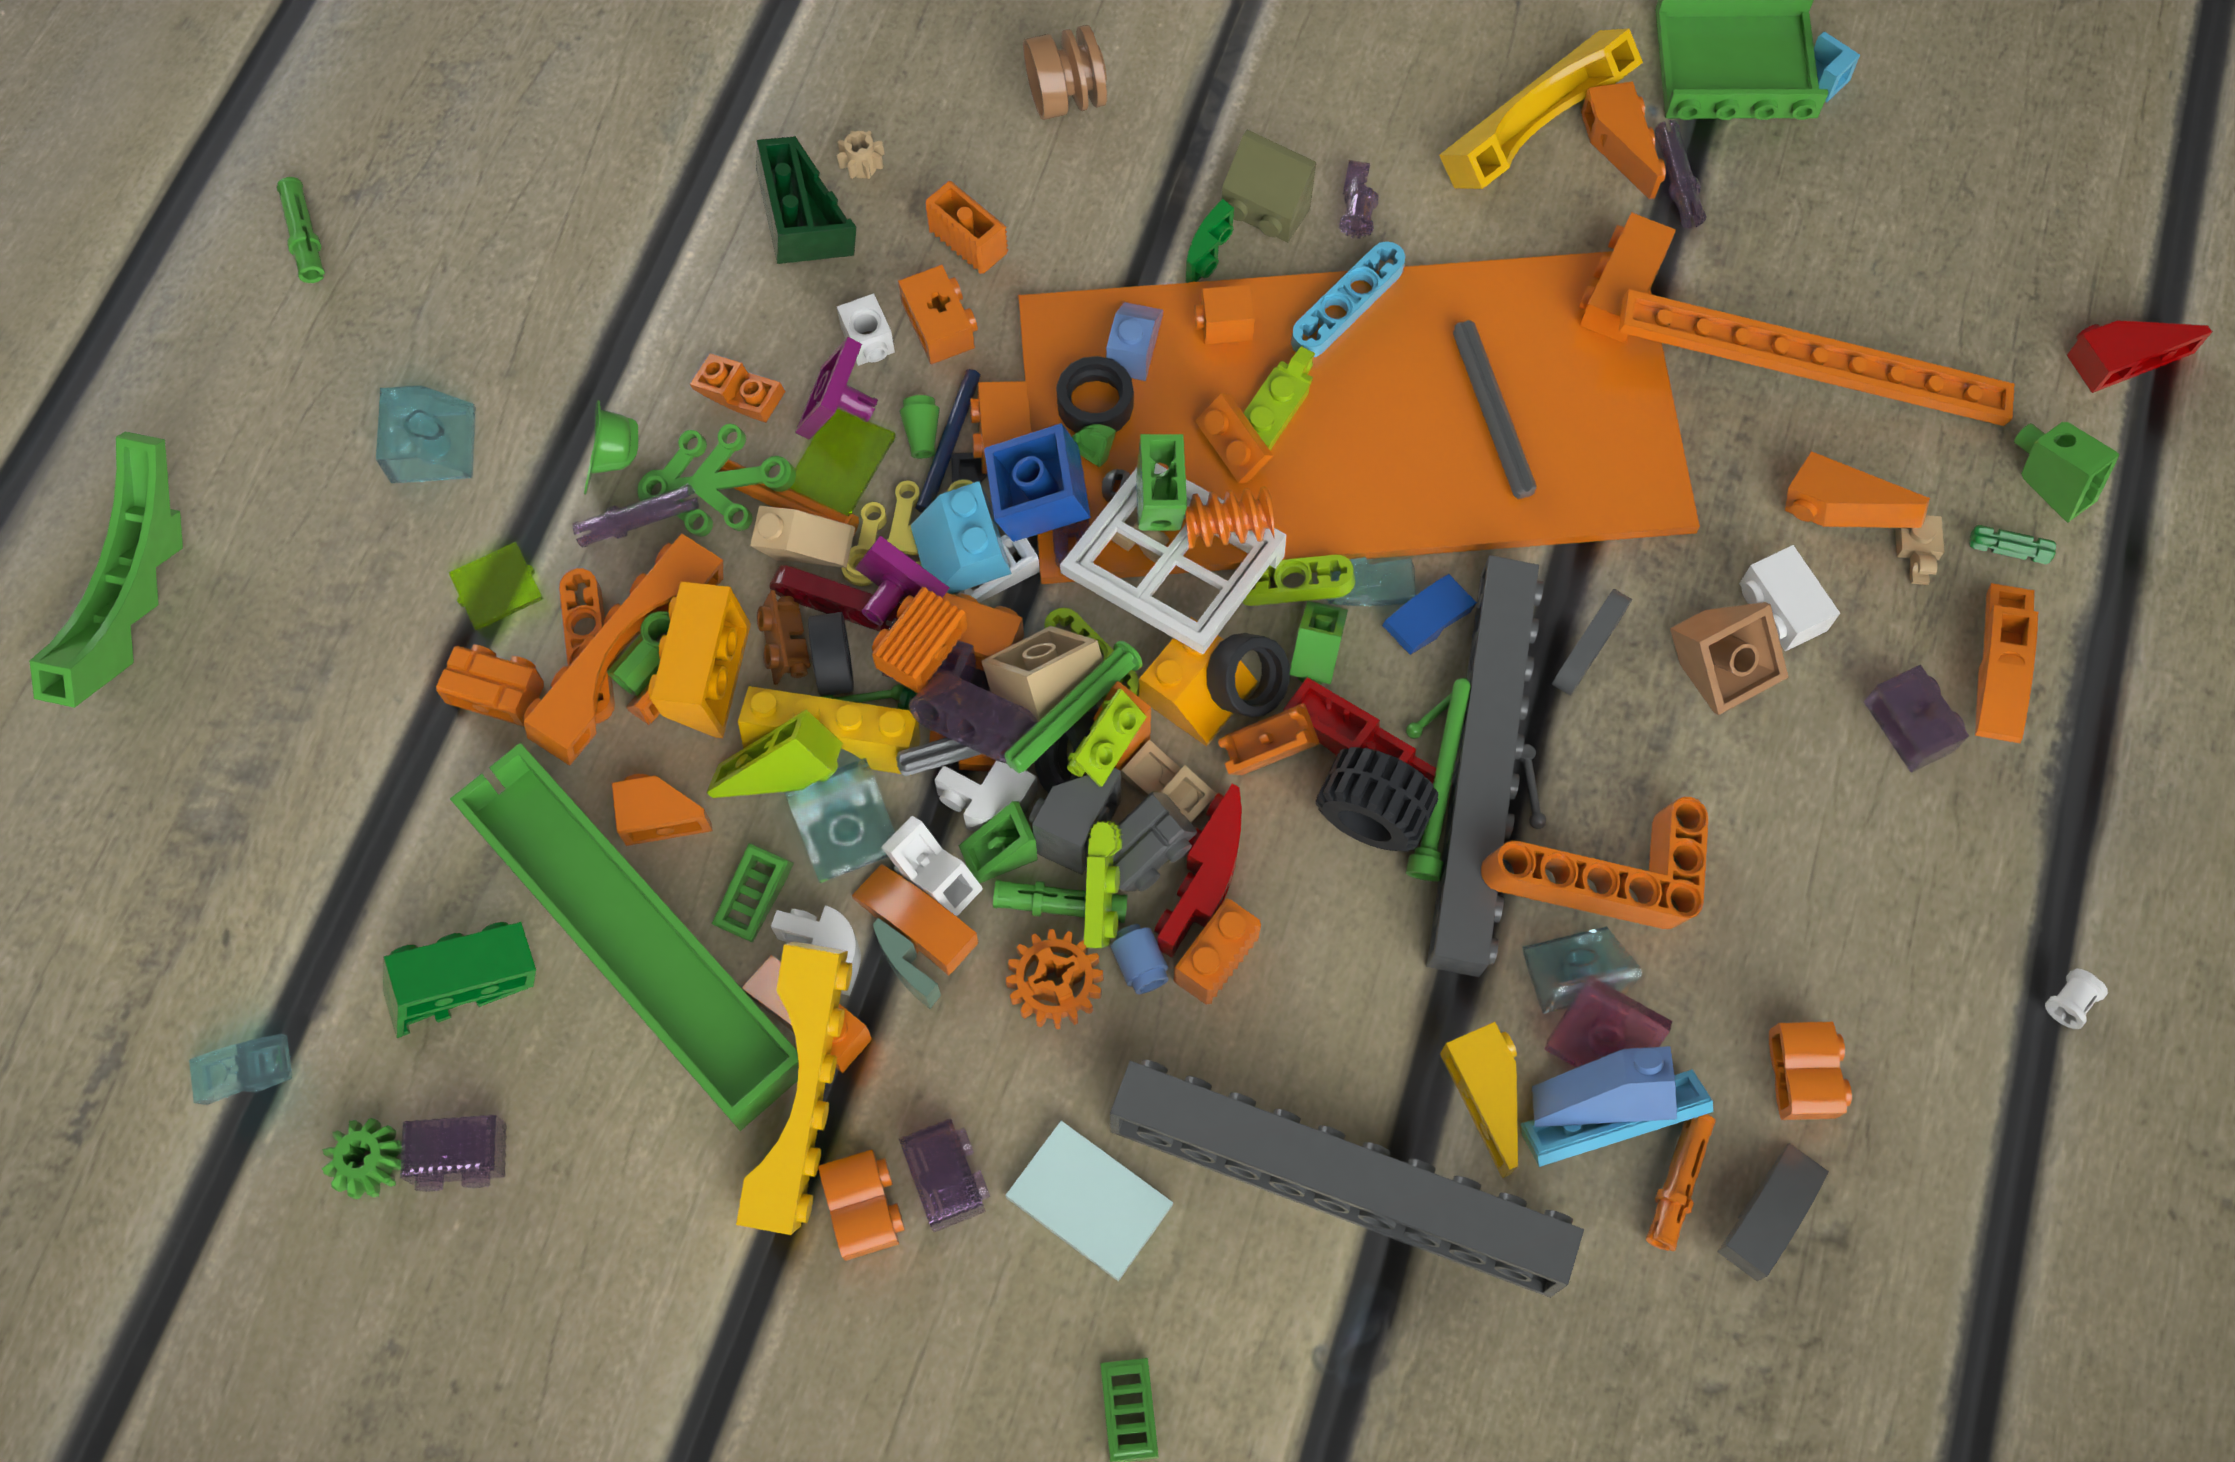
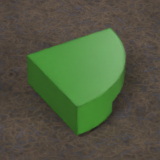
M1092 424L1083 427L1072 438L1079 446L1080 455L1100 467L1108 460L1116 430L1105 425Z

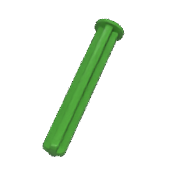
M1124 641L1116 642L1113 646L1114 651L1005 752L1004 757L1007 765L1018 773L1024 772L1106 695L1117 681L1124 678L1131 670L1137 671L1142 667V659L1138 652Z

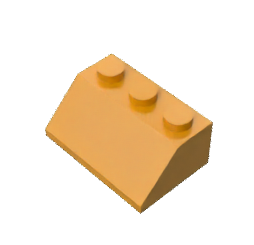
M680 582L677 597H673L670 601V625L667 635H663L659 643L660 663L657 674H653L649 682V698L663 717L712 737L723 739L751 623L731 587Z

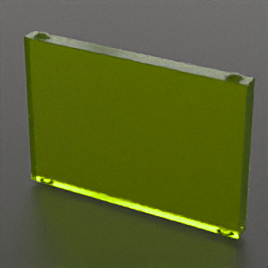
M837 409L835 414L815 434L795 468V482L790 489L847 516L853 514L864 491L890 446L895 441V432L869 421L864 422L852 414Z

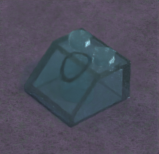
M421 385L380 388L376 461L391 484L473 478L476 407L473 403Z
M866 758L837 768L835 773L824 782L817 781L803 790L785 792L819 883L888 857L881 847L892 837L895 831Z

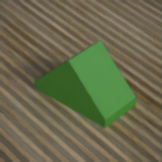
M1012 801L958 845L968 869L979 883L1038 860L1036 840L1019 801Z

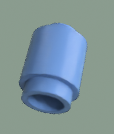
M1133 924L1117 932V940L1110 947L1127 986H1133L1136 994H1144L1164 985L1169 980L1166 974L1168 965L1151 928H1141L1139 924Z

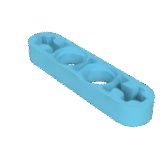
M1386 241L1375 245L1295 323L1291 340L1293 350L1297 352L1302 346L1314 352V357L1322 354L1401 276L1405 263L1404 250L1393 242ZM1389 259H1391V260L1394 261L1393 264H1391V263H1389V262L1386 263V264L1380 269L1379 275L1376 273V271H1377L1378 268H1379L1380 260L1386 262V261H1388ZM1362 280L1368 282L1372 290L1361 294L1355 292L1350 285L1355 281ZM1337 305L1344 308L1347 314L1342 318L1334 319L1325 313V309L1329 306ZM1319 323L1321 327L1317 332V339L1315 340L1313 338H1310L1307 341L1303 340V334L1308 337L1311 336L1317 330Z

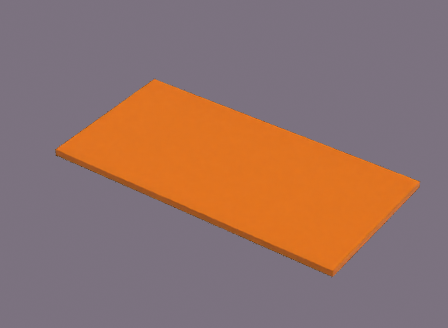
M1613 251L1406 266L1403 268L1401 276L1322 354L1313 357L1312 363L1314 364L1308 375L1313 377L1309 394L1270 450L1274 456L1248 483H1238L1195 420L1221 393L1230 394L1244 413L1274 367L1277 368L1281 361L1289 364L1296 352L1291 345L1295 323L1348 271L1018 295L1031 433L1062 423L1071 437L1076 434L1066 427L1059 416L1056 387L1060 375L1071 363L1083 357L1100 356L1106 358V347L1115 313L1124 302L1163 310L1146 381L1131 378L1134 391V407L1129 421L1121 430L1115 433L1108 460L1098 467L1081 456L1091 518L1037 534L1041 584L1075 582L1061 574L1060 564L1107 506L1108 502L1102 495V481L1106 474L1113 469L1127 471L1131 475L1137 468L1140 434H1183L1186 480L1208 492H1215L1217 497L1223 500L1226 491L1232 490L1239 502L1245 488H1249L1254 499L1257 500L1260 488L1266 486L1272 500L1274 528L1286 534L1285 556L1282 560L1326 555H1342L1349 560L1696 534L1700 525L1662 343L1628 335L1624 344L1580 326L1585 310L1579 308L1588 285L1596 288L1599 279L1593 276L1603 255L1610 257ZM1362 280L1355 281L1350 285L1355 292L1361 294L1372 290L1371 285ZM1250 285L1255 316L1253 341L1205 344L1203 329H1196L1195 305H1201L1202 288ZM1332 305L1325 309V313L1334 319L1342 318L1347 314L1344 308L1337 305ZM1471 320L1476 325L1537 485L1535 493L1530 497L1517 499L1513 495L1453 335L1454 327L1459 322ZM1319 323L1317 330L1311 336L1308 337L1303 334V340L1307 341L1310 338H1313L1315 340L1317 339V332L1321 327ZM1093 381L1078 386L1072 392L1071 399L1073 405L1081 411L1102 413L1113 408L1118 403L1119 393L1117 389L1108 383ZM1157 463L1166 469L1169 468L1166 464ZM1115 480L1112 491L1118 492L1121 480ZM1185 518L1180 530L1161 531L1169 538V542L1165 545L1166 547H1169L1185 526ZM1200 535L1197 537L1195 547L1193 549L1188 548L1183 556L1209 571L1237 569L1248 553L1230 543L1223 545L1221 539L1214 535L1211 547H1206ZM1112 540L1108 542L1093 561L1094 564L1118 578L1146 576L1155 565V562L1150 560L1136 543L1129 551H1126ZM1175 565L1169 574L1189 572Z

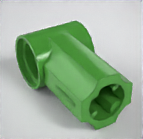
M666 611L651 613L644 619L641 624V634L607 671L610 678L631 695L638 696L649 684L652 675L657 674L660 663V642H656V639L661 634L668 632L670 619L669 613Z

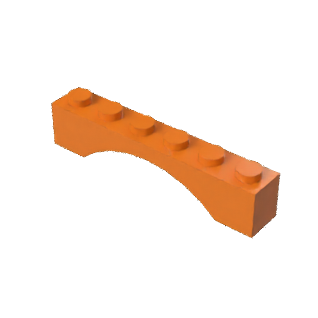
M682 533L673 544L667 543L664 545L656 557L654 567L648 574L642 573L636 578L631 586L630 595L622 605L617 603L609 610L604 620V626L596 636L591 634L583 641L575 661L569 668L563 666L556 673L551 682L552 688L543 699L537 698L529 705L524 714L527 739L570 766L597 734L596 710L599 692L607 671L620 652L641 634V624L644 619L657 611L669 613L670 601L673 597H677L680 582L719 585L723 580V559Z

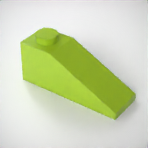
M805 710L719 763L706 793L712 798L803 790L817 781L824 782L835 773L838 768L837 759L843 743L810 712Z

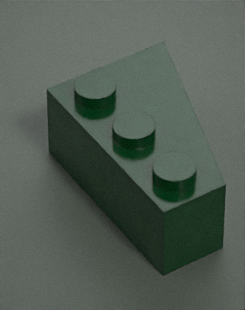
M796 136L757 140L756 171L777 264L854 256L857 227L851 218H846L838 206V199L833 191H828L819 178L820 172Z

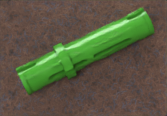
M295 177L282 178L278 181L276 188L280 196L290 236L287 240L289 252L295 257L299 279L305 283L319 282L324 278L323 275H325L319 256L321 243L319 237L313 232L303 192V184L301 180Z
M996 880L993 908L1032 911V916L1041 917L1042 913L1085 918L1086 890L1045 886L1043 881H1036L1035 885ZM1112 894V911H1117L1118 921L1125 923L1128 895Z

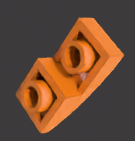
M714 354L708 355L690 383L693 390L714 402L765 423L786 392L780 382L748 373L741 362Z

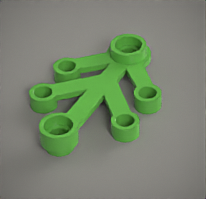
M726 424L718 432L719 443L693 476L679 478L692 459L701 456L706 451L707 442L697 431L687 430L679 438L678 444L680 449L663 470H652L646 473L638 484L637 492L639 500L644 506L654 511L668 508L684 521L685 527L695 536L703 537L708 535L713 528L712 518L702 510H694L679 496L697 494L724 516L728 526L736 531H743L751 525L752 513L745 506L738 503L734 504L718 490L764 483L773 491L783 492L794 484L796 471L793 465L785 458L771 456L765 459L761 466L719 472L735 451L742 449L746 443V435L738 426ZM732 432H737L736 441L727 444L728 435ZM693 438H698L697 446L692 450H688V442ZM779 465L780 473L776 477L770 478L769 471L771 468ZM657 483H661L662 489L660 493L652 495L653 487ZM738 511H743V520L740 523L734 524V514ZM698 517H703V526L700 529H694V521Z

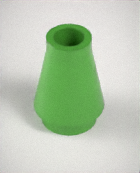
M915 395L907 397L903 400V408L899 412L909 442L911 457L917 459L933 457L935 455V439L940 408L935 405V399L931 396Z

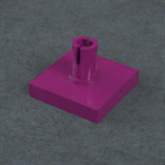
M847 337L821 366L795 431L796 434L810 440L835 414L837 407L862 419L864 422L869 421L875 410L873 407L877 405L878 399L872 398L847 385L862 346L860 342Z
M879 536L855 567L857 571L879 586L862 610L866 618L879 626L886 621L899 602L902 603L909 595L915 597L922 587H926L929 591H933L942 598L949 590L947 585L882 536Z

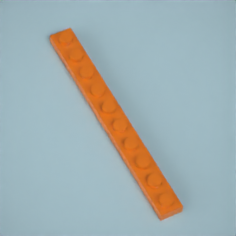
M1628 289L1623 296L1618 330L1620 333L2005 426L2013 418L2014 383Z

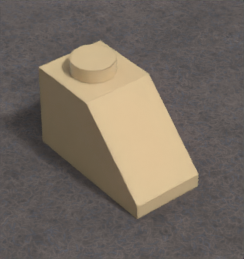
M759 506L750 546L775 560L847 568L855 527L795 509Z

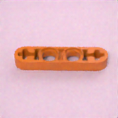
M584 568L568 571L562 577L559 586L568 668L578 657V650L583 641L591 634L596 636L604 626L605 620L600 585L596 577ZM585 583L587 586L583 589L586 605H580L574 593L578 590V584ZM591 618L596 621L595 628L589 634L578 635L574 633V627L579 620ZM608 673L599 692L600 701L597 704L596 724L606 721L612 715L615 707L612 678H610Z

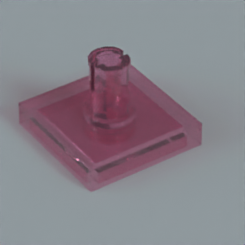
M1589 976L1547 1039L1544 1050L1578 1068L1622 1049L1659 1047L1669 1034L1673 1021L1596 978Z

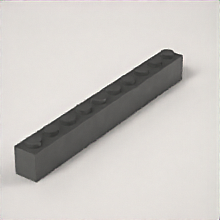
M1489 555L1481 572L1466 677L1470 682L1471 689L1452 778L1441 858L1444 865L1441 880L1438 881L1426 966L1429 968L1480 977L1488 967V964L1494 965L1497 957L1498 939L1492 938L1494 922L1499 923L1501 919L1504 897L1498 896V891L1491 889L1484 882L1481 876V866L1487 856L1504 844V839H1510L1514 825V814L1508 813L1509 799H1515L1519 785V774L1513 773L1514 760L1520 759L1524 746V734H1519L1518 729L1519 721L1525 720L1529 706V695H1524L1523 689L1524 682H1529L1534 666V657L1528 656L1529 643L1534 644L1539 627V619L1533 618L1534 606H1539L1544 582L1537 580L1539 564ZM1503 859V865L1508 870L1509 862Z

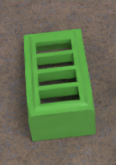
M749 843L712 925L745 940L754 942L784 886L794 862ZM758 862L774 869L771 877L754 869ZM749 877L767 885L764 893L746 885ZM742 893L760 901L757 908L754 909L737 901L740 894ZM732 909L752 917L749 926L728 917Z
M1148 1358L1100 1363L1110 1462L1158 1459ZM1140 1373L1141 1383L1112 1386L1111 1376ZM1142 1393L1143 1403L1114 1406L1113 1396ZM1144 1413L1145 1422L1116 1425L1115 1416ZM1146 1433L1147 1442L1118 1445L1117 1436Z

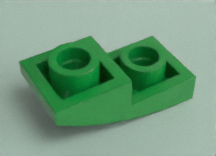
M1224 199L1205 217L1193 237L1186 260L1185 283L1197 282L1201 278H1208L1218 266L1219 246L1223 245L1230 238L1234 230V207Z

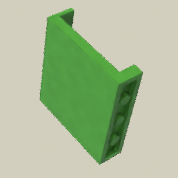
M1658 0L1655 12L1665 119L1719 118L1721 120H1729L1732 118H1757L1767 120L1770 118H1795L1805 120L1808 118H1818L1828 96V89H1819L1809 13L1814 0Z

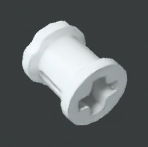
M2076 968L2066 976L2067 984L2058 996H2051L2045 1003V1008L2060 1024L2072 1029H2081L2087 1022L2086 1013L2095 1002H2099L2106 997L2108 990L2105 984L2095 975Z

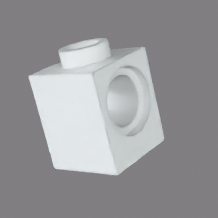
M874 293L837 306L840 325L845 338L850 337L862 344L856 359L858 366L868 362H878L887 355L895 353L891 330ZM867 331H872V333L870 334H862Z

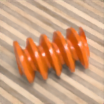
M1266 486L1260 488L1257 500L1254 499L1250 489L1245 488L1239 502L1232 490L1226 491L1223 503H1220L1215 492H1210L1206 505H1203L1198 493L1192 495L1190 505L1186 509L1185 516L1188 546L1190 549L1195 547L1197 536L1200 535L1206 547H1211L1214 534L1219 535L1223 545L1229 544L1232 532L1236 533L1241 544L1246 542L1248 531L1250 530L1253 531L1258 542L1263 541L1266 529H1270L1274 537L1272 500Z

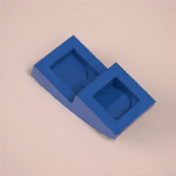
M1447 574L1405 603L1388 617L1382 626L1411 655L1436 640L1444 628L1471 613L1477 602L1450 574Z

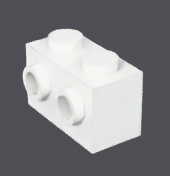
M1794 545L1750 565L1739 583L1742 587V594L1748 604L1763 602L1771 604L1780 644L1784 651L1827 632L1840 614Z

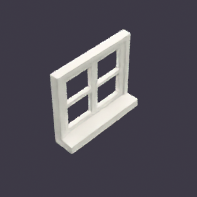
M1157 463L1155 464V474L1164 473L1168 470ZM1136 468L1061 562V574L1203 655L1269 565L1276 569L1285 556L1286 534L1274 528L1273 537L1270 529H1266L1263 541L1258 542L1253 531L1250 530L1248 531L1246 542L1241 544L1236 533L1232 532L1229 543L1245 551L1248 555L1227 581L1183 556L1189 548L1186 524L1169 547H1166L1124 523L1137 507ZM1186 480L1187 507L1190 505L1192 495L1198 493L1203 505H1206L1210 492ZM1218 497L1220 503H1223L1224 500ZM1116 532L1161 556L1137 588L1093 563ZM1175 565L1221 590L1198 622L1152 597Z

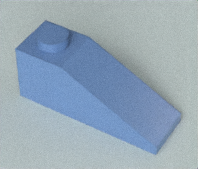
M1671 1047L1622 1049L1532 1086L1535 1127L1677 1119L1676 1086Z

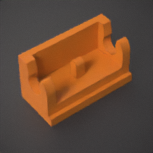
M1304 703L1229 733L1218 740L1219 746L1221 748L1225 747L1230 760L1224 763L1229 775L1247 774L1320 744Z

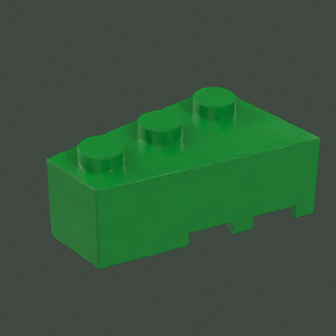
M497 922L486 926L482 932L466 936L461 933H453L440 938L434 944L422 947L405 945L393 950L390 955L383 956V993L396 1038L410 1034L408 1025L428 1017L435 1016V1020L438 1023L452 1018L449 1009L476 1001L477 1006L481 1007L534 987L536 967L521 922L513 924Z

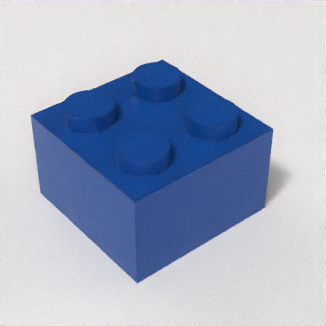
M1062 423L984 448L994 520L1013 542L1091 518L1079 446Z

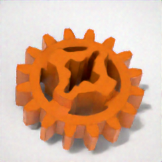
M1049 929L1048 940L1041 941L1040 937L1034 933L1031 935L1032 947L1027 948L1022 944L1017 946V953L1021 959H1009L1008 961L1009 970L1016 974L1006 977L1007 988L1017 989L1009 995L1012 1005L1024 1003L1020 1010L1021 1016L1024 1019L1035 1013L1038 1027H1042L1046 1019L1049 1018L1053 1019L1055 1028L1060 1029L1062 1018L1068 1017L1076 1025L1078 1024L1077 1012L1080 1009L1088 1014L1093 1012V1005L1089 998L1100 999L1102 995V989L1093 984L1104 981L1103 970L1092 969L1099 964L1098 953L1086 955L1088 948L1084 945V940L1077 945L1073 944V934L1070 931L1064 935L1063 940L1056 938L1054 929ZM1053 952L1064 953L1070 957L1064 958L1053 954ZM1036 960L1037 969L1035 974L1029 976L1028 981H1025V975L1029 966ZM1054 972L1058 978L1062 977V984L1055 986L1052 980L1048 981L1047 975ZM1085 976L1084 986L1078 996L1074 998L1072 992L1074 984L1080 982L1081 977ZM1044 999L1056 1003L1057 1006L1044 1005L1039 1001Z

